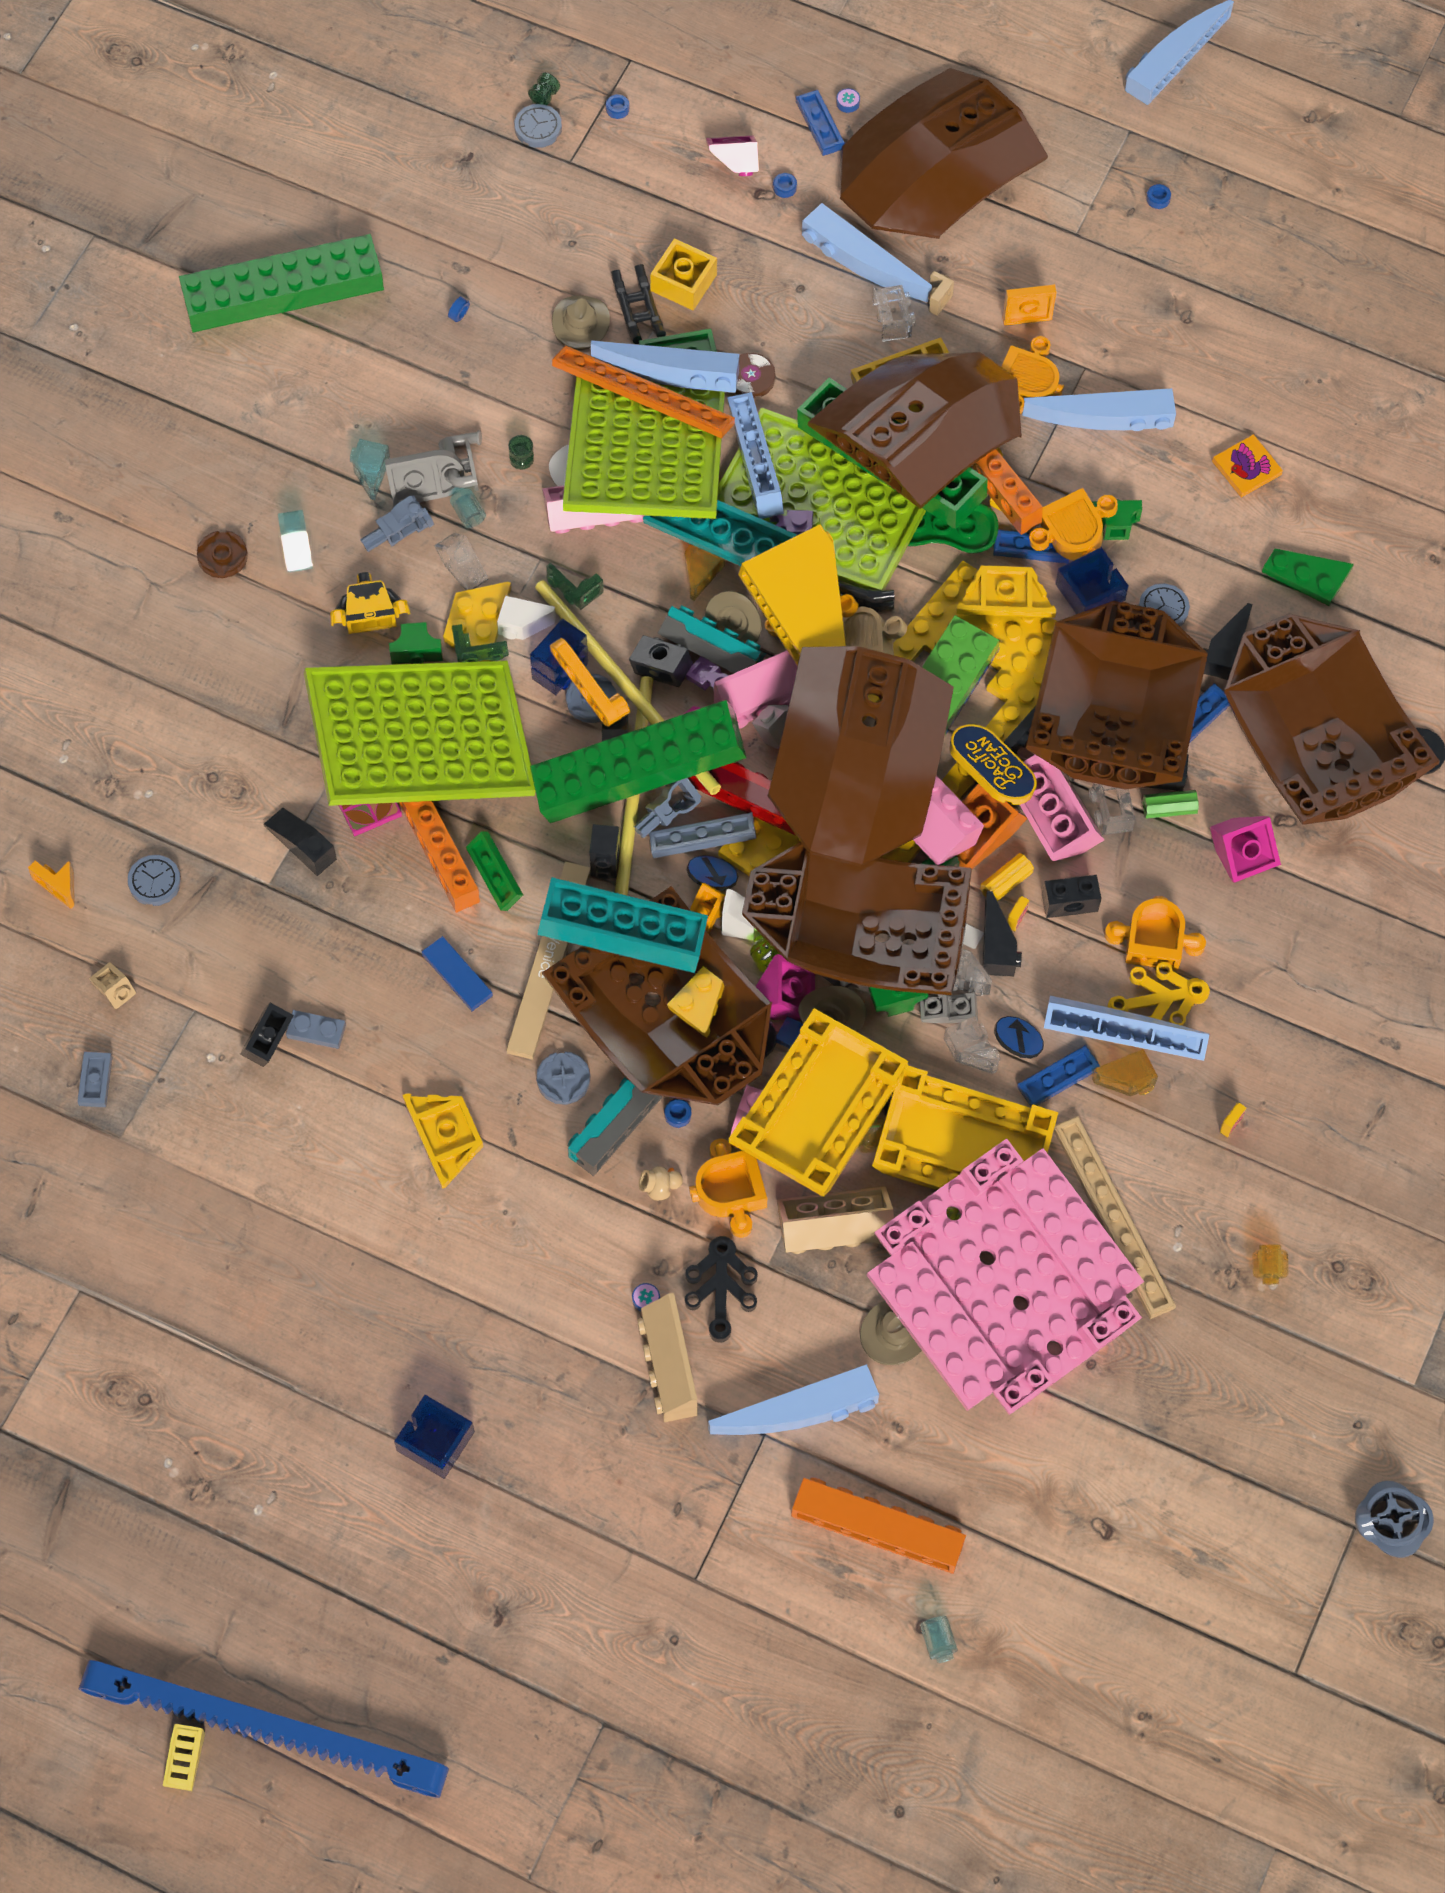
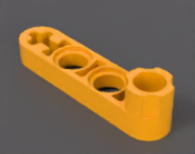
M563 638L550 645V650L555 659L605 726L609 727L630 713L627 702L618 693L608 699Z

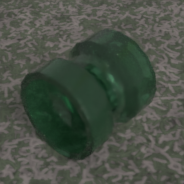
M544 72L538 77L537 84L532 85L529 89L528 95L534 103L548 105L552 100V95H556L561 86L553 75Z
M524 435L513 437L508 444L510 463L516 469H527L534 462L533 442Z

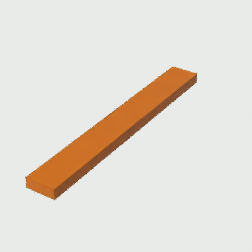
M566 345L552 359V366L721 439L735 424V417Z

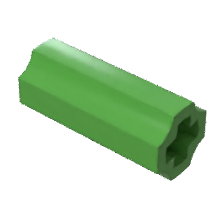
M1196 790L1143 795L1142 799L1144 817L1146 819L1198 814L1199 810Z

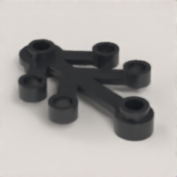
M726 1236L714 1238L708 1247L709 1254L697 1265L689 1266L685 1272L686 1280L691 1284H697L701 1281L702 1274L716 1264V1274L696 1292L692 1291L686 1294L685 1306L689 1310H697L701 1306V1302L716 1289L715 1320L709 1325V1335L713 1341L718 1343L727 1341L731 1336V1324L726 1320L727 1290L740 1302V1306L744 1311L751 1312L757 1307L756 1296L752 1293H746L727 1274V1263L741 1275V1280L745 1285L755 1284L758 1272L754 1267H747L735 1255V1243ZM724 1245L727 1247V1251L722 1253L717 1248ZM696 1271L699 1273V1276L691 1278L689 1273ZM751 1272L754 1274V1278L748 1280L744 1275ZM691 1297H695L698 1299V1302L692 1305L688 1300ZM752 1299L754 1304L746 1306L744 1300ZM721 1324L726 1329L723 1332H718L715 1330V1327Z

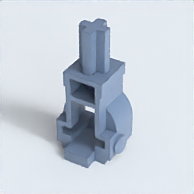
M410 495L396 504L391 512L375 520L379 528L360 539L368 552L385 541H388L392 547L413 532L417 531L419 533L435 524L426 508L423 509L414 495Z
M688 778L664 786L662 793L645 807L649 813L633 826L634 830L642 838H645L659 824L668 826L679 813L684 814L693 810L701 802L700 798L702 796ZM678 785L685 792L683 796L687 800L684 802L683 799H679L670 807L668 801L671 799L672 791Z

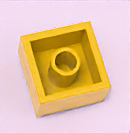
M674 238L650 274L651 291L694 311L717 276V258Z

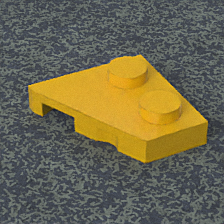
M703 966L667 1006L669 1010L707 1038L710 1033L709 1026L712 1017L717 1012V1002L722 996L725 985L721 979Z

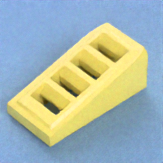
M174 1724L163 1781L164 1787L193 1791L205 1732L202 1728ZM181 1736L195 1738L194 1743L180 1741ZM178 1748L193 1750L192 1755L177 1753ZM175 1761L190 1762V1768L175 1765ZM173 1772L188 1774V1779L173 1778L172 1774Z

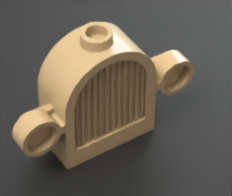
M864 606L858 607L857 612L853 616L843 617L846 646H860L894 655L893 639H900L907 631V625L900 617L894 616L885 622L875 610Z

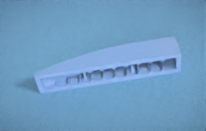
M1227 0L1188 20L1165 37L1149 53L1146 52L1140 59L1139 64L1127 72L1125 91L1146 105H1149L1231 17L1234 1Z
M823 203L802 221V236L804 239L820 248L827 257H832L854 273L882 287L924 302L929 301L928 297L932 290L930 283Z
M591 340L592 357L650 382L682 388L736 393L739 375V354Z
M1171 388L1024 398L1022 416L1075 428L1141 431L1143 429L1157 428L1163 430L1173 427L1176 409Z
M752 392L727 397L731 416L735 417L734 428L758 517L763 519L784 514L780 487Z
M1050 996L1044 1023L1045 1029L1203 1061L1210 1035L1206 1032L1163 1020Z
M866 1364L709 1420L708 1430L710 1434L750 1435L800 1429L830 1420L839 1422L846 1419L849 1413L858 1410L860 1413L873 1409L875 1404L878 1403L879 1393Z

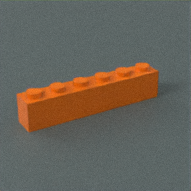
M811 1477L810 1480L803 1478L792 1508L791 1517L952 1574L955 1572L966 1535L962 1534V1531L957 1527L951 1525L939 1526L934 1524L935 1521L929 1517L920 1515L917 1518L908 1515L907 1511L897 1506L888 1508L880 1505V1501L875 1498L865 1496L863 1499L854 1496L853 1492L847 1488L837 1487L835 1489L826 1486V1482Z

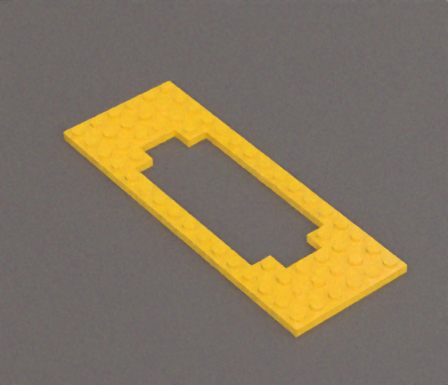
M962 561L910 622L905 635L895 640L893 652L894 656L906 658L913 662L923 650L931 653L955 615L999 639L1000 650L990 664L999 672L987 685L986 690L1005 702V704L985 728L991 730L1004 742L1037 704L1055 622L1057 621L1048 617L957 614V605L959 602L961 603L969 585L974 581L978 572L976 568ZM868 695L869 700L872 702H880L878 696ZM868 716L863 717V718H862V722H863ZM956 762L942 779V782L961 801L976 783V780ZM754 817L757 839L723 845L718 851V856L750 877V872L753 869L801 842L798 837ZM912 840L880 858L911 863L921 848Z

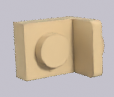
M933 271L930 275L932 291L928 297L930 301L929 312L938 316L953 296L954 281L944 274Z
M110 962L89 978L93 986L108 999L115 1009H118L136 994L127 977Z

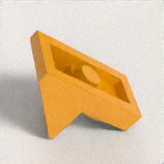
M34 861L28 867L32 879L72 909L75 905L74 872L70 861L57 873L47 864L42 866L37 861Z
M702 883L690 910L708 915L705 930L709 934L716 919L722 917L726 895L706 883Z

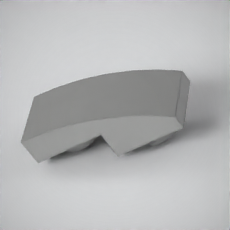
M975 993L952 996L928 994L927 999L920 1001L921 1021L926 1023L978 1021L977 996Z

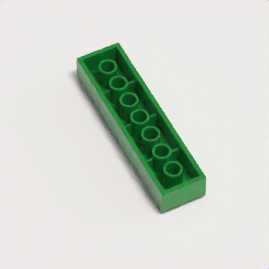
M371 234L179 276L192 333L384 290L382 272Z
M828 378L797 409L798 428L883 482L808 426V422L847 390V388L833 379ZM893 420L894 423L901 424L897 420ZM969 467L922 508L956 530L987 497L988 479Z
M724 700L531 765L530 769L539 810L551 824L747 757L736 713L729 702Z

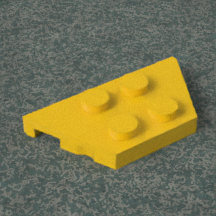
M981 565L974 581L969 585L964 598L957 605V614L1055 618L1056 608L1050 604L1046 597L1047 592L1043 585L1038 582V576L1032 567Z
M503 582L455 593L443 635L444 642L452 648L458 649L467 659L471 658L475 662L491 661L498 637L497 621L505 596L510 594L511 582Z
M407 1093L403 1094L404 1103L442 1189L446 1188L483 1148V1142L462 1096L441 1097L439 1095H428V1097H417Z

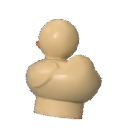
M656 1166L651 1170H644L641 1173L639 1189L642 1192H647L648 1196L655 1201L666 1200L671 1195L669 1189H678L683 1183V1177L679 1172L674 1171L672 1167L667 1171L662 1166Z

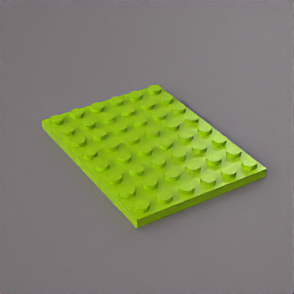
M576 377L563 495V511L716 519L722 439ZM655 383L724 413L725 392L690 389Z
M761 408L758 415L781 491L784 514L781 515L787 516V510L813 511V527L821 524L824 531H828L833 538L838 580L868 590L884 591L926 510L918 508L900 493L798 428V420ZM739 448L718 485L717 500L758 517ZM769 517L762 519L774 525L778 524L777 522H770Z
M508 661L305 668L304 679L329 806L535 796L536 791L530 769L531 763Z

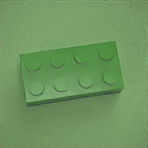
M956 615L922 666V668L954 687L945 734L953 725L1000 650L999 639Z

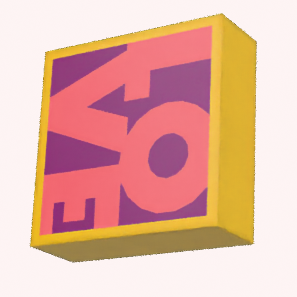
M1023 896L1018 898L1008 915L1007 922L1014 932L1028 910L1030 900Z
M1236 1103L1224 1119L1220 1133L1227 1138L1242 1120L1246 1111L1244 1105Z

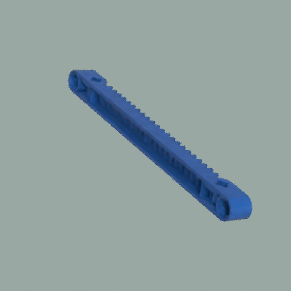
M94 1660L88 1661L78 1688L88 1695L121 1705H129L139 1699L144 1708H147L151 1703L154 1711H158L162 1707L165 1714L169 1715L173 1710L178 1718L184 1713L188 1721H191L195 1716L197 1722L201 1725L205 1720L211 1728L217 1723L221 1731L228 1727L232 1734H235L240 1729L242 1736L245 1738L251 1732L255 1741L262 1736L265 1744H269L273 1739L275 1746L278 1748L284 1742L288 1751H291L295 1746L298 1754H302L307 1748V1753L312 1758L318 1751L319 1758L322 1761L329 1755L331 1763L335 1764L340 1758L341 1764L345 1768L350 1762H352L355 1771L363 1765L365 1774H369L374 1768L376 1777H380L385 1771L388 1772L389 1778L395 1786L429 1797L440 1798L449 1771L447 1766L435 1761ZM128 1682L130 1689H124L122 1693L119 1687L125 1686ZM403 1765H406L409 1773L403 1772L402 1776H399L396 1769H401Z

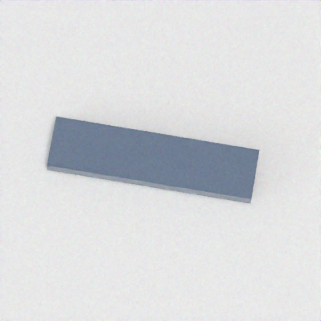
M752 812L649 833L653 858L757 839Z

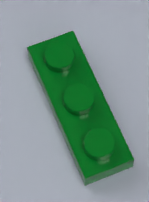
M481 831L465 848L500 911H508L524 894L489 832Z

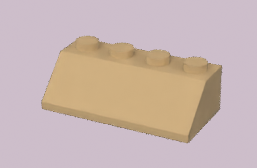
M885 1186L827 1193L824 1197L821 1195H810L777 1200L782 1240L786 1253L800 1254L812 1249L830 1250L833 1247L845 1245L856 1247L861 1245V1243L869 1242L882 1244L874 1232L894 1219L893 1207Z
M670 1293L641 1308V1318L637 1319L640 1335L645 1334L647 1344L643 1345L645 1361H651L653 1370L648 1371L651 1388L657 1387L659 1396L654 1398L656 1412L663 1415L664 1422L697 1416L696 1390L675 1295Z

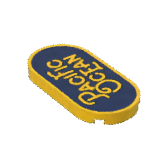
M974 724L960 726L953 732L949 747L952 757L994 799L1003 803L1005 801L1012 802L1011 805H1020L1032 798L1037 786L1034 773L997 735L983 726Z

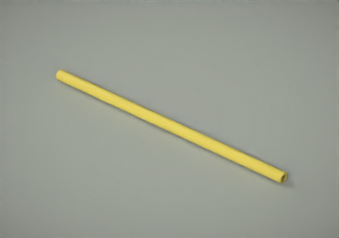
M545 580L538 582L535 586L538 593L550 606L555 607L556 614L649 723L653 725L665 721ZM709 771L695 775L711 795L716 794L721 789V785Z
M644 676L641 677L639 691L651 704L653 678ZM638 708L635 730L647 727L649 722ZM640 794L626 798L615 893L627 896L635 838V828L633 826L637 822Z

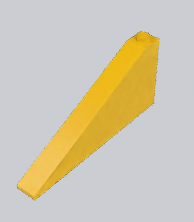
M821 524L742 563L738 574L797 666L802 647L846 646L833 538L828 531H824Z

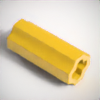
M1019 853L982 882L980 890L985 897L987 891H992L996 900L999 901L1033 873L1034 867L1024 854Z

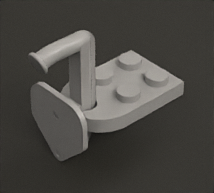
M478 430L474 433L443 438L438 444L439 450L384 460L393 505L395 506L410 495H414L418 502L448 497L458 491L459 488L474 486L475 491H479L470 444L481 445V431ZM466 445L468 458L459 459L455 455L454 447ZM464 471L465 473L471 472V475L465 476Z

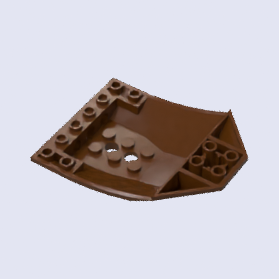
M949 68L898 98L864 124L843 145L840 200L872 229L940 239V236L977 204L1014 178L1045 161L1048 155L1021 109L989 80ZM946 126H955L958 128V131L950 132L946 129Z
M981 352L908 354L890 360L858 380L808 422V426L921 509L970 466L1003 444L1022 436L1018 381L1016 377ZM911 404H920L923 410L912 412L909 406ZM903 419L905 420V422L902 424H896L893 422V420Z
M1111 601L1055 622L1026 749L1073 779L1126 790L1182 781L1208 653L1165 611L1133 605L1127 602ZM1112 724L1119 729L1117 731H1110L1106 728V725Z
M1286 614L1243 634L1225 688V695L1241 730L1261 765L1302 825L1343 820L1392 799L1439 764V759L1414 727L1385 682L1360 635V630ZM1324 743H1331L1336 747V750L1329 753L1323 751L1321 746ZM1345 765L1348 767V770L1340 771L1335 766Z
M860 646L802 647L767 796L809 854L862 867L922 835L941 756L954 689L952 685L909 659ZM868 695L878 696L880 702H872L869 700ZM870 716L875 719L876 725L868 727L863 724L862 718Z
M799 842L750 872L742 915L788 962L814 974L873 988L952 995L959 972L966 930L972 870L966 867L916 864L880 857L860 867L809 854L803 844ZM878 934H887L890 939L880 943L875 940V937ZM912 939L915 941L911 945H906L902 943L904 940Z
M672 886L649 900L691 911ZM706 930L695 973L586 946L579 947L542 972V975L587 1034L616 1068L642 1093L720 1105L762 1075L772 1002L736 967ZM703 966L721 979L725 985L722 996L717 1002V1012L712 1017L709 1026L710 1033L707 1038L669 1010L667 1006ZM633 973H638L643 977L644 982L640 985H634L630 982L629 976ZM650 992H654L659 995L660 1003L656 1006H650L646 1003L645 996Z

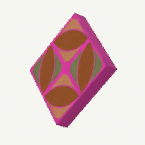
M397 803L338 805L354 837L402 817Z

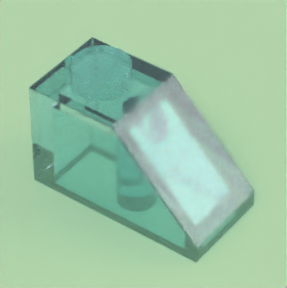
M359 439L357 447H353L351 450L350 462L353 463L354 473L369 498L376 500L386 472L384 460L390 459L389 446Z
M303 510L279 513L278 520L288 573L313 569Z

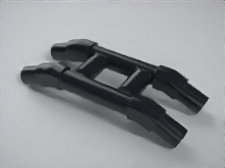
M644 264L634 266L640 291L626 294L620 270L611 271L615 293L625 319L628 334L634 344H639V341L642 340L637 326L639 322L650 320L656 336H666L650 290ZM644 300L647 311L633 314L630 303Z
M838 581L840 594L853 596L858 603V607H868L876 612L894 610V590H868Z

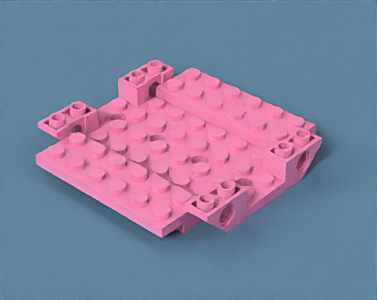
M1005 1139L964 1168L960 1175L923 1201L916 1202L874 1232L892 1256L866 1274L966 1411L993 1393L1009 1415L1142 1318L1126 1295L1144 1282L1044 1148L1023 1162V1159L1008 1139ZM948 1207L958 1208L961 1213L960 1219H949L946 1209ZM983 1251L990 1252L994 1257V1263L991 1265L983 1264L980 1261V1253ZM1014 1297H1024L1028 1303L1027 1309L1018 1310L1013 1304ZM1056 1341L1059 1343L1061 1353L1059 1355L1050 1354L1047 1350L1048 1342Z

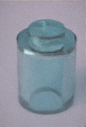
M460 488L452 494L450 504L465 528H473L484 521L486 513L471 489Z
M939 1616L922 1622L920 1628L930 1659H936L937 1663L953 1659V1654L958 1649L948 1617Z

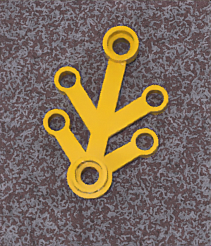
M1160 962L1155 970L1157 978L1160 980L1167 979L1180 989L1170 990L1146 976V971L1142 967H1135L1131 970L1129 976L1131 983L1141 985L1154 994L1125 999L1122 996H1114L1107 1005L1108 1008L1117 1009L1114 1003L1120 1002L1123 1008L1117 1010L1126 1012L1128 1010L1158 1005L1153 1014L1148 1017L1162 1020L1174 1001L1184 1000L1179 1010L1174 1011L1169 1018L1170 1023L1184 1026L1186 1016L1193 1005L1204 1003L1208 999L1210 989L1208 984L1202 979L1193 978L1187 980L1172 971V966L1168 962ZM1166 968L1168 973L1162 974L1159 969ZM1140 973L1143 978L1136 979L1133 974ZM1192 988H1199L1201 990V993H1194L1192 991ZM1173 1017L1181 1018L1182 1022L1175 1023Z

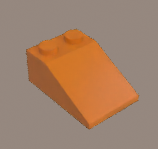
M979 783L962 803L979 819L984 827L976 845L957 855L959 866L971 868V870L1011 838L1027 820V817L1014 805H1011V802L1005 801L1003 803L997 801Z

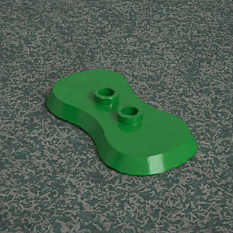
M980 503L955 530L926 511L908 547L938 543L952 546L967 553L983 552L995 543L998 534V518L990 507Z

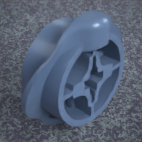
M1382 1481L1375 1484L1369 1490L1364 1500L1358 1505L1355 1512V1524L1359 1533L1366 1540L1378 1546L1384 1553L1397 1558L1413 1555L1420 1548L1424 1539L1430 1534L1434 1523L1430 1506L1422 1498L1411 1493L1405 1486L1394 1481ZM1396 1500L1408 1504L1411 1508H1401ZM1386 1501V1510L1378 1513L1377 1517H1371L1372 1510L1379 1503ZM1390 1515H1395V1518L1399 1519V1522L1394 1523L1393 1520L1390 1519ZM1412 1521H1417L1418 1526L1414 1532L1403 1538L1402 1528L1411 1525ZM1375 1527L1378 1530L1384 1529L1389 1531L1392 1538L1381 1535Z

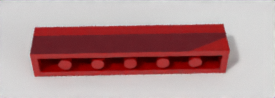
M733 762L709 770L710 774L721 785L719 792L714 795L708 792L695 775L688 777L697 790L746 813L752 812L754 817L796 836L768 798L771 780L760 772L754 773L746 769L739 762Z

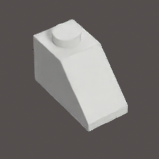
M505 596L497 621L498 634L507 639L517 638L524 640L555 624V607Z
M731 889L726 890L722 912V935L753 940L754 933L757 930L742 915L745 897Z

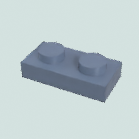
M293 1010L292 1014L294 1016L286 1032L288 1039L336 1049L340 1048L346 1027L344 1020Z
M84 1052L77 1101L79 1106L106 1107L113 1058L111 1053Z

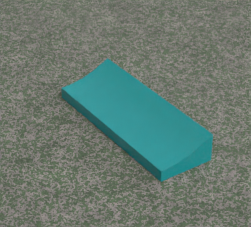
M717 500L716 519L647 515L643 517L644 524L739 566L743 562L797 536V534Z
M551 877L537 935L695 973L708 915Z

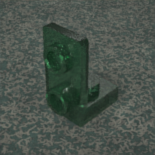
M552 563L546 566V579L549 584L555 589L558 588L563 593L567 602L571 605L575 604L580 610L604 593L603 579L597 573L591 578L584 579L577 588Z
M462 624L452 626L458 662H478L488 659L498 661L509 656L507 641L471 646L469 633H463Z

